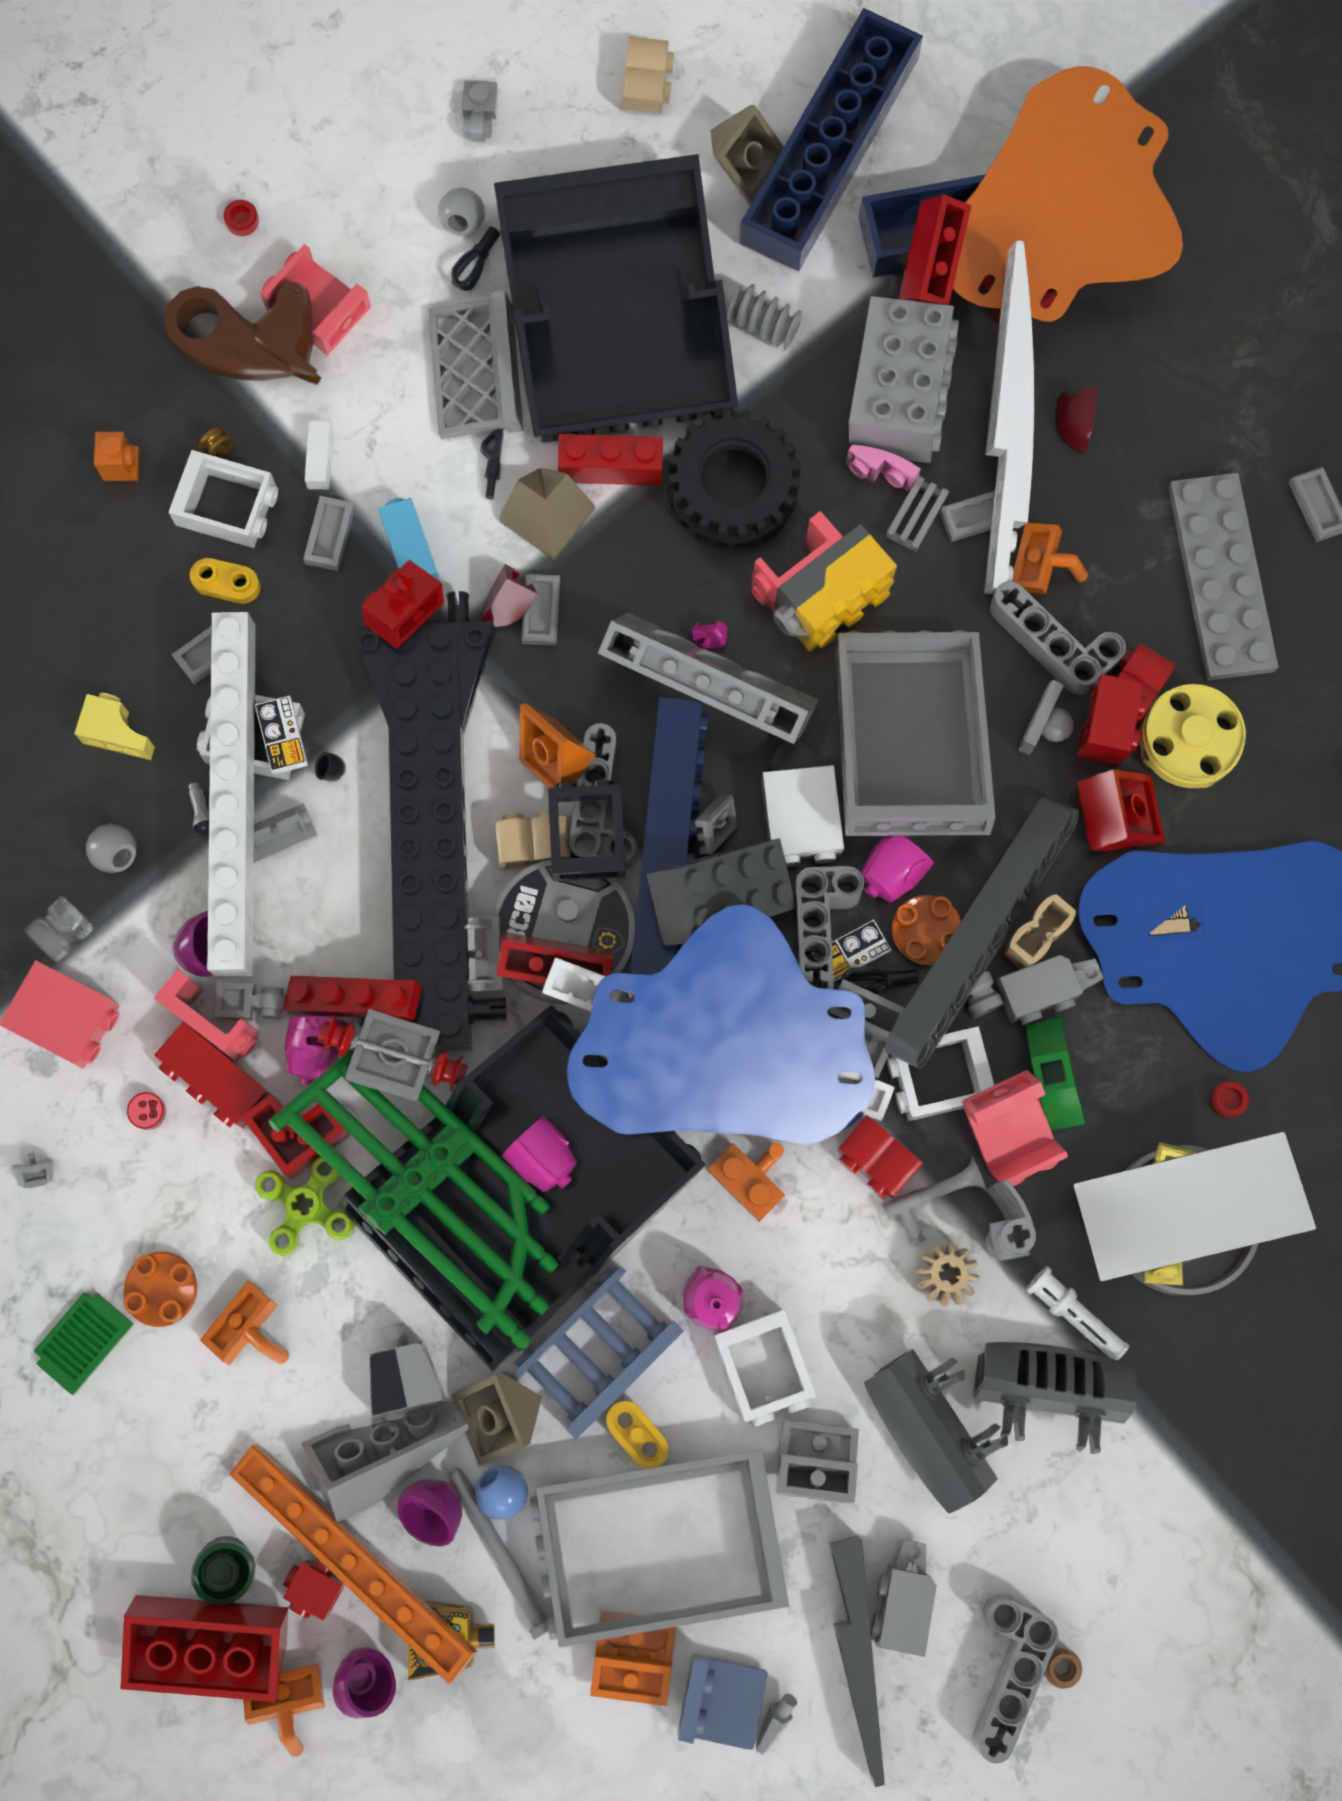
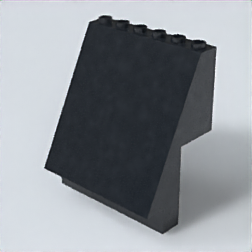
M699 154L494 183L500 233L534 437L541 436V442H551L559 440V434L575 431L577 435H596L595 428L607 426L609 427V432L630 430L629 423L642 421L643 427L663 425V418L676 416L677 423L697 420L696 413L710 411L712 417H721L722 410L739 407L722 280L715 281Z
M552 1004L458 1082L446 1104L460 1120L506 1163L507 1161L502 1157L504 1152L542 1115L565 1136L569 1143L568 1146L577 1161V1164L569 1174L573 1180L562 1190L557 1185L547 1192H543L530 1182L528 1183L536 1191V1194L538 1196L541 1195L550 1206V1209L544 1215H541L530 1207V1203L524 1201L529 1234L559 1264L552 1273H549L539 1265L537 1260H534L527 1254L522 1278L536 1290L535 1293L537 1295H541L546 1300L549 1308L543 1315H540L529 1306L528 1302H524L515 1293L504 1311L518 1325L519 1329L528 1334L530 1339L671 1202L706 1165L702 1161L698 1150L692 1145L686 1144L675 1131L630 1135L620 1134L588 1115L572 1097L568 1086L567 1066L570 1052L581 1034L573 1027L570 1018L565 1013L558 1012ZM586 1055L582 1060L583 1064L587 1067H605L608 1063L599 1055ZM435 1117L421 1131L432 1140L446 1126ZM408 1140L393 1154L405 1165L419 1150ZM473 1153L459 1168L511 1216L507 1184ZM380 1164L365 1178L378 1190L393 1175ZM447 1177L432 1192L509 1265L514 1240ZM353 1187L344 1194L339 1205L343 1212L492 1372L515 1351L518 1352L521 1349L511 1341L510 1336H506L496 1325L487 1334L484 1333L477 1326V1321L482 1317L483 1313L395 1228L391 1229L386 1235L378 1228L376 1229L358 1209L366 1200ZM420 1202L405 1217L493 1301L504 1281Z

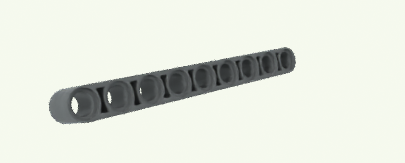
M1043 796L1038 801L892 1028L885 1044V1052L918 1069L927 1063L1075 829L1079 817L1078 809Z

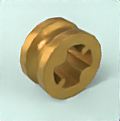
M216 426L202 437L199 448L205 453L208 452V455L223 458L233 447L234 439L230 435H225L226 432L221 426Z

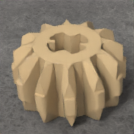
M947 1243L945 1255L939 1244L933 1245L932 1252L935 1259L927 1253H923L920 1256L921 1260L929 1267L916 1268V1274L927 1275V1280L919 1282L917 1286L919 1289L931 1286L932 1289L926 1297L929 1301H933L941 1293L940 1305L946 1307L950 1302L951 1294L956 1305H960L963 1303L960 1290L969 1296L975 1293L974 1289L967 1284V1281L978 1282L980 1276L969 1274L968 1269L976 1267L978 1263L976 1260H971L967 1263L963 1261L969 1252L966 1248H962L955 1256L954 1243ZM943 1264L947 1269L953 1268L955 1270L956 1276L951 1277L954 1280L953 1284H950L948 1280L941 1281L939 1273L944 1271L941 1269Z

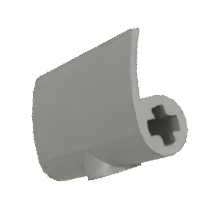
M1008 1180L1000 1181L987 1188V1193L1001 1210L1005 1221L989 1224L990 1230L984 1239L986 1251L996 1258L997 1262L1030 1255L1029 1250L1036 1241L1034 1225L1024 1201Z

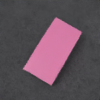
M852 445L850 447L845 463L850 471L861 479L866 478L873 483L882 473L888 483L896 488L902 487L907 492L912 489L921 468L898 455L862 445Z

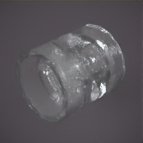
M63 895L47 908L48 915L46 917L38 916L24 929L26 934L56 963L60 962L72 950L71 943L73 941L81 942L95 929L91 922Z

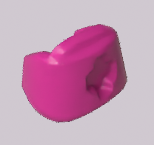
M720 621L706 626L696 622L691 630L692 642L699 648L704 649L724 647L727 640L728 627Z

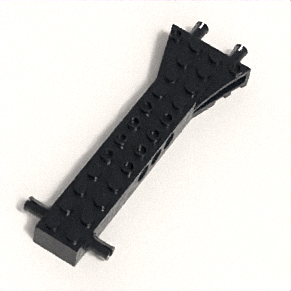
M459 591V605H457L456 592L447 593V623L422 624L397 649L366 626L351 627L389 727L394 980H415L422 985L415 1019L406 1021L440 1031L434 1052L472 1050V1024H474V1021L507 1020L506 997L473 999L471 992H469V984H467V980H469L467 929H464V926L467 925L466 919L469 918L464 734L476 699L478 684L486 667L485 662L489 649L493 645L495 629L493 621L469 622V593ZM359 1018L360 1027H363L366 1018Z

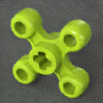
M321 1156L312 1162L310 1179L301 1187L294 1188L289 1186L283 1176L272 1170L264 1171L256 1178L255 1190L257 1194L268 1201H280L286 1209L285 1222L280 1227L274 1229L268 1239L269 1247L276 1255L283 1257L293 1254L300 1244L299 1236L302 1229L309 1224H320L332 1239L338 1241L350 1238L355 1231V1223L342 1210H331L324 1202L326 1188L336 1182L340 1175L332 1168L329 1175L322 1176L321 1168L328 1163ZM274 1179L275 1188L267 1192L265 1189L266 1182ZM304 1196L306 1199L313 1201V1207H308L310 1211L308 1214L297 1210V1204H302L301 1198ZM339 1219H344L346 1222L345 1229L337 1232L335 1230V1223ZM283 1235L289 1237V1244L285 1248L279 1246V1239Z

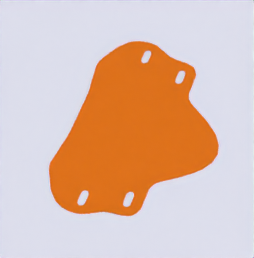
M1077 66L1065 69L1033 86L1026 96L1012 132L976 191L965 202L972 207L953 289L967 301L981 307L1001 308L1007 251L1017 240L1024 242L1031 317L1046 322L1055 321L1062 317L1078 290L1086 284L1135 281L1156 277L1170 270L1180 259L1183 242L1182 232L1176 216L1153 175V164L1168 140V128L1164 121L1139 105L1117 78L1094 67ZM1102 85H1107L1110 89L1107 97L1102 104H1096L1093 100L1094 96ZM1148 126L1153 128L1154 133L1149 142L1144 146L1139 145L1137 140L1143 129ZM993 275L995 282L989 292L984 295L979 293L978 288L985 276ZM1051 288L1055 289L1057 296L1051 306L1046 309L1042 308L1040 302L1046 291Z

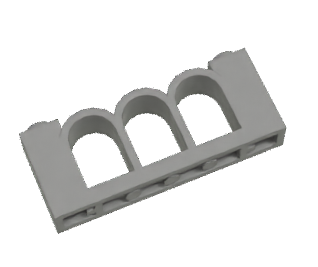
M626 613L611 620L598 651V654L793 744L805 732L819 701L788 685L785 686L764 674L743 668L723 655L699 648L691 641L661 629L660 626L631 613Z

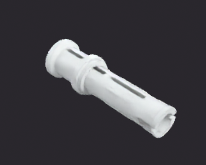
M1048 1266L1041 1269L1025 1290L1029 1294L1034 1293L1050 1307L1049 1312L1053 1316L1059 1317L1062 1315L1108 1358L1118 1361L1128 1350L1129 1345L1076 1299V1291L1072 1287L1066 1288L1051 1274L1052 1270Z

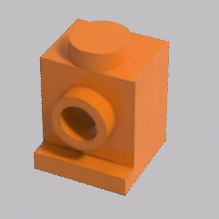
M95 432L94 466L103 481H138L139 447L133 444L130 445L124 432Z

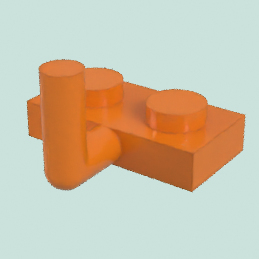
M1025 524L1014 566L1012 582L1021 585L1028 593L1046 594L1053 567L1068 568L1077 582L1085 581L1088 578V572L1077 555L1057 553L1062 534L1059 525Z
M733 1143L707 1169L758 1222L785 1196L765 1175L784 1153V1148L779 1143H773L755 1164Z
M250 1281L245 1283L200 1339L209 1350L228 1365L234 1361L248 1342L260 1353L279 1364L285 1363L289 1358V1352L286 1349L272 1342L259 1331V1328L278 1305Z
M318 1664L282 1672L276 1702L243 1699L244 1717L248 1725L278 1718L279 1739L293 1757L301 1755L304 1749L303 1744L295 1734L293 1714L325 1707L322 1674Z

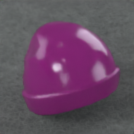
M208 911L187 919L177 931L172 945L174 957L180 967L191 974L201 977L213 975L207 970Z
M423 1479L403 1489L398 1500L397 1512L403 1527L416 1540L430 1546L442 1547L453 1541L462 1518L461 1498L459 1492L450 1483L438 1479Z
M369 1647L356 1648L350 1651L341 1661L333 1679V1698L337 1708L346 1716L353 1718H370L383 1713L392 1703L396 1692L395 1675L390 1661L381 1652Z

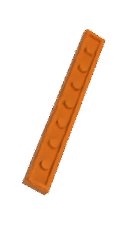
M253 1444L229 1475L448 1684L453 1683L478 1651L341 1522L337 1523L333 1514L261 1446Z

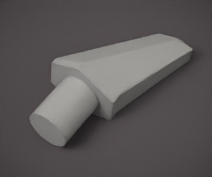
M784 1694L780 1702L770 1706L756 1744V1751L762 1755L793 1719L791 1712L797 1705V1700L793 1695Z

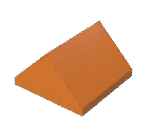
M527 703L521 704L519 761L549 788H556L555 785L562 782L576 783L596 754L555 718Z

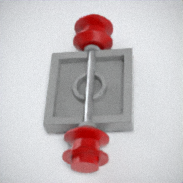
M371 1009L368 1010L360 1035H355V1027L352 1021L344 1027L337 1025V1018L334 1016L331 1022L324 1021L318 1038V1042L324 1044L323 1052L332 1046L338 1048L339 1057L349 1052L352 1045L351 1050H354L345 1080L415 1102L418 1101L426 1074H430L431 1070H433L431 1078L434 1086L436 1087L441 1081L448 1082L452 1092L454 1085L465 1077L468 1065L462 1064L463 1056L457 1061L449 1059L448 1051L441 1053L437 1057L436 1063H434L435 1059L432 1056L440 1031Z

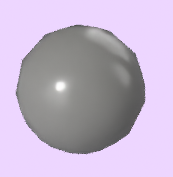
M468 188L450 189L439 202L438 216L442 226L450 233L459 236L470 235L479 229L485 218L484 204L481 198Z
M109 823L98 826L88 836L86 856L93 867L111 874L126 870L135 859L136 840L128 829L120 825Z

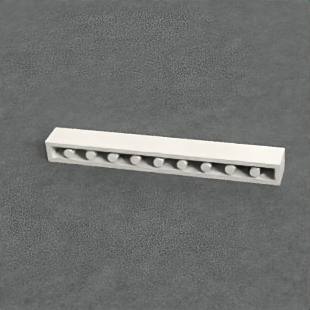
M248 612L212 613L207 970L216 977L252 976L256 625Z

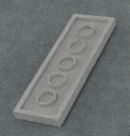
M1239 473L1171 481L1168 490L1206 680L1275 672L1279 667Z

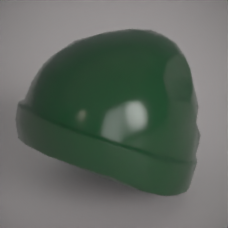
M221 1536L212 1540L197 1554L191 1569L193 1589L201 1599L210 1604L225 1605L237 1601L249 1590L253 1582L256 1567L254 1556L248 1547L236 1537Z

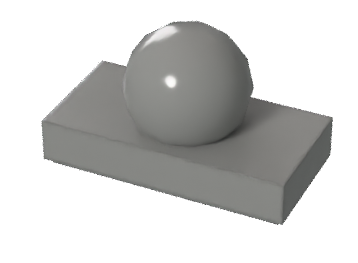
M1055 680L1049 682L1022 737L1018 751L1030 756L1041 734L1048 741L1052 742L1063 741L1072 734L1074 722L1071 714L1065 709L1054 708L1064 686L1063 684Z

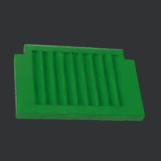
M83 1292L34 1349V1352L40 1357L36 1364L71 1395H75L134 1324L100 1294L96 1293L91 1298L87 1293Z

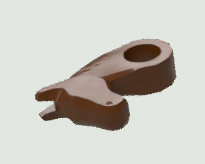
M297 282L282 284L277 292L274 306L256 323H251L245 319L215 289L200 286L180 291L168 303L164 316L168 337L180 354L204 371L239 380L264 381L295 376L314 385L320 383L321 377L316 373L317 369L309 364L313 348L311 298L308 290L302 284ZM213 313L219 316L215 330L208 336L203 338L185 336V328L195 315Z

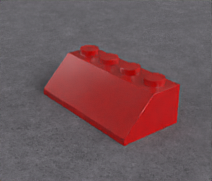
M135 1595L124 1614L120 1689L276 1702L287 1644L289 1608L242 1603L216 1605L204 1600Z

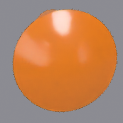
M916 896L905 901L896 911L892 921V937L896 947L906 958L918 964L934 965L961 923V918L952 906L951 901L943 896Z
M154 1252L140 1256L129 1270L124 1282V1307L136 1320L148 1326L165 1327L180 1321L191 1310L197 1296V1279L194 1270L184 1258L174 1253Z

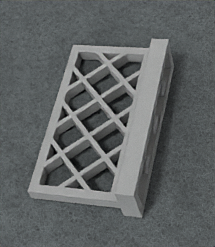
M505 290L491 292L492 298L428 309L438 434L441 439L508 428L510 433L524 431L513 307ZM489 310V319L481 329L469 322L476 312ZM453 316L458 322L448 334H445L439 329L438 318ZM464 326H467L476 333L466 347H463L454 340ZM482 339L492 345V350L484 360H481L472 353ZM451 344L461 353L449 366L441 360V354ZM467 357L479 365L468 379L457 372V369ZM485 370L495 378V382L486 392L474 384ZM452 375L464 383L453 398L444 392V385ZM470 388L482 396L471 411L459 403ZM489 401L497 407L498 419L483 421L477 415ZM455 407L467 415L459 425L447 427L446 417Z

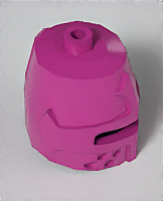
M883 836L871 851L861 870L864 883L867 885L864 891L874 899L879 896L885 901L892 903L907 891L912 890L932 867L934 862L924 851L906 837Z
M316 1016L290 1017L285 1038L286 1072L300 1077L299 1084L309 1086L340 1059L338 1048L330 1046L323 1052L324 1044L318 1042L324 1021L331 1022L333 1018ZM337 1019V1025L344 1027L347 1025L343 1020Z
M544 1115L538 1118L502 1155L519 1176L543 1192H547L557 1185L561 1190L573 1180L569 1174L577 1164L565 1136Z
M698 1266L684 1288V1313L695 1325L710 1331H726L736 1321L743 1306V1290L735 1279L727 1273L715 1268Z

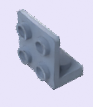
M693 1654L677 1732L678 1741L694 1744V1738L752 1750L757 1734L768 1676L767 1671L761 1668Z

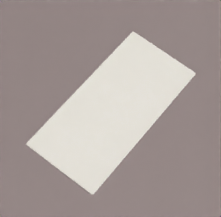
M1285 1132L1074 1184L1100 1281L1316 1229Z

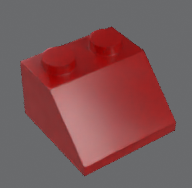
M1112 769L1077 782L1079 789L1078 800L1084 813L1086 822L1085 834L1091 850L1115 852L1166 843L1151 775Z

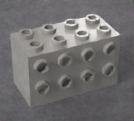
M871 296L849 418V449L852 445L868 446L888 451L908 461L931 463L933 451L939 452L942 423L945 420L948 389H950L953 357L955 358L959 320H953L954 306Z

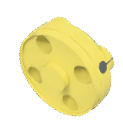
M1187 684L1175 687L1159 696L1149 707L1142 719L1139 738L1141 759L1160 778L1173 785L1185 788L1210 787L1224 778L1234 768L1242 755L1246 739L1243 717L1234 702L1217 689L1200 684ZM1174 699L1181 702L1184 711L1173 709L1170 700ZM1217 718L1227 720L1230 724V730L1222 729L1217 723ZM1153 744L1163 745L1167 750V755L1157 754L1153 749ZM1200 762L1210 764L1214 774L1204 773L1200 767Z

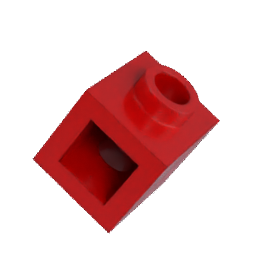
M317 1558L313 1562L306 1560L302 1562L300 1567L294 1564L283 1583V1586L288 1588L283 1599L290 1602L288 1608L304 1618H309L312 1614L324 1621L329 1617L345 1584Z

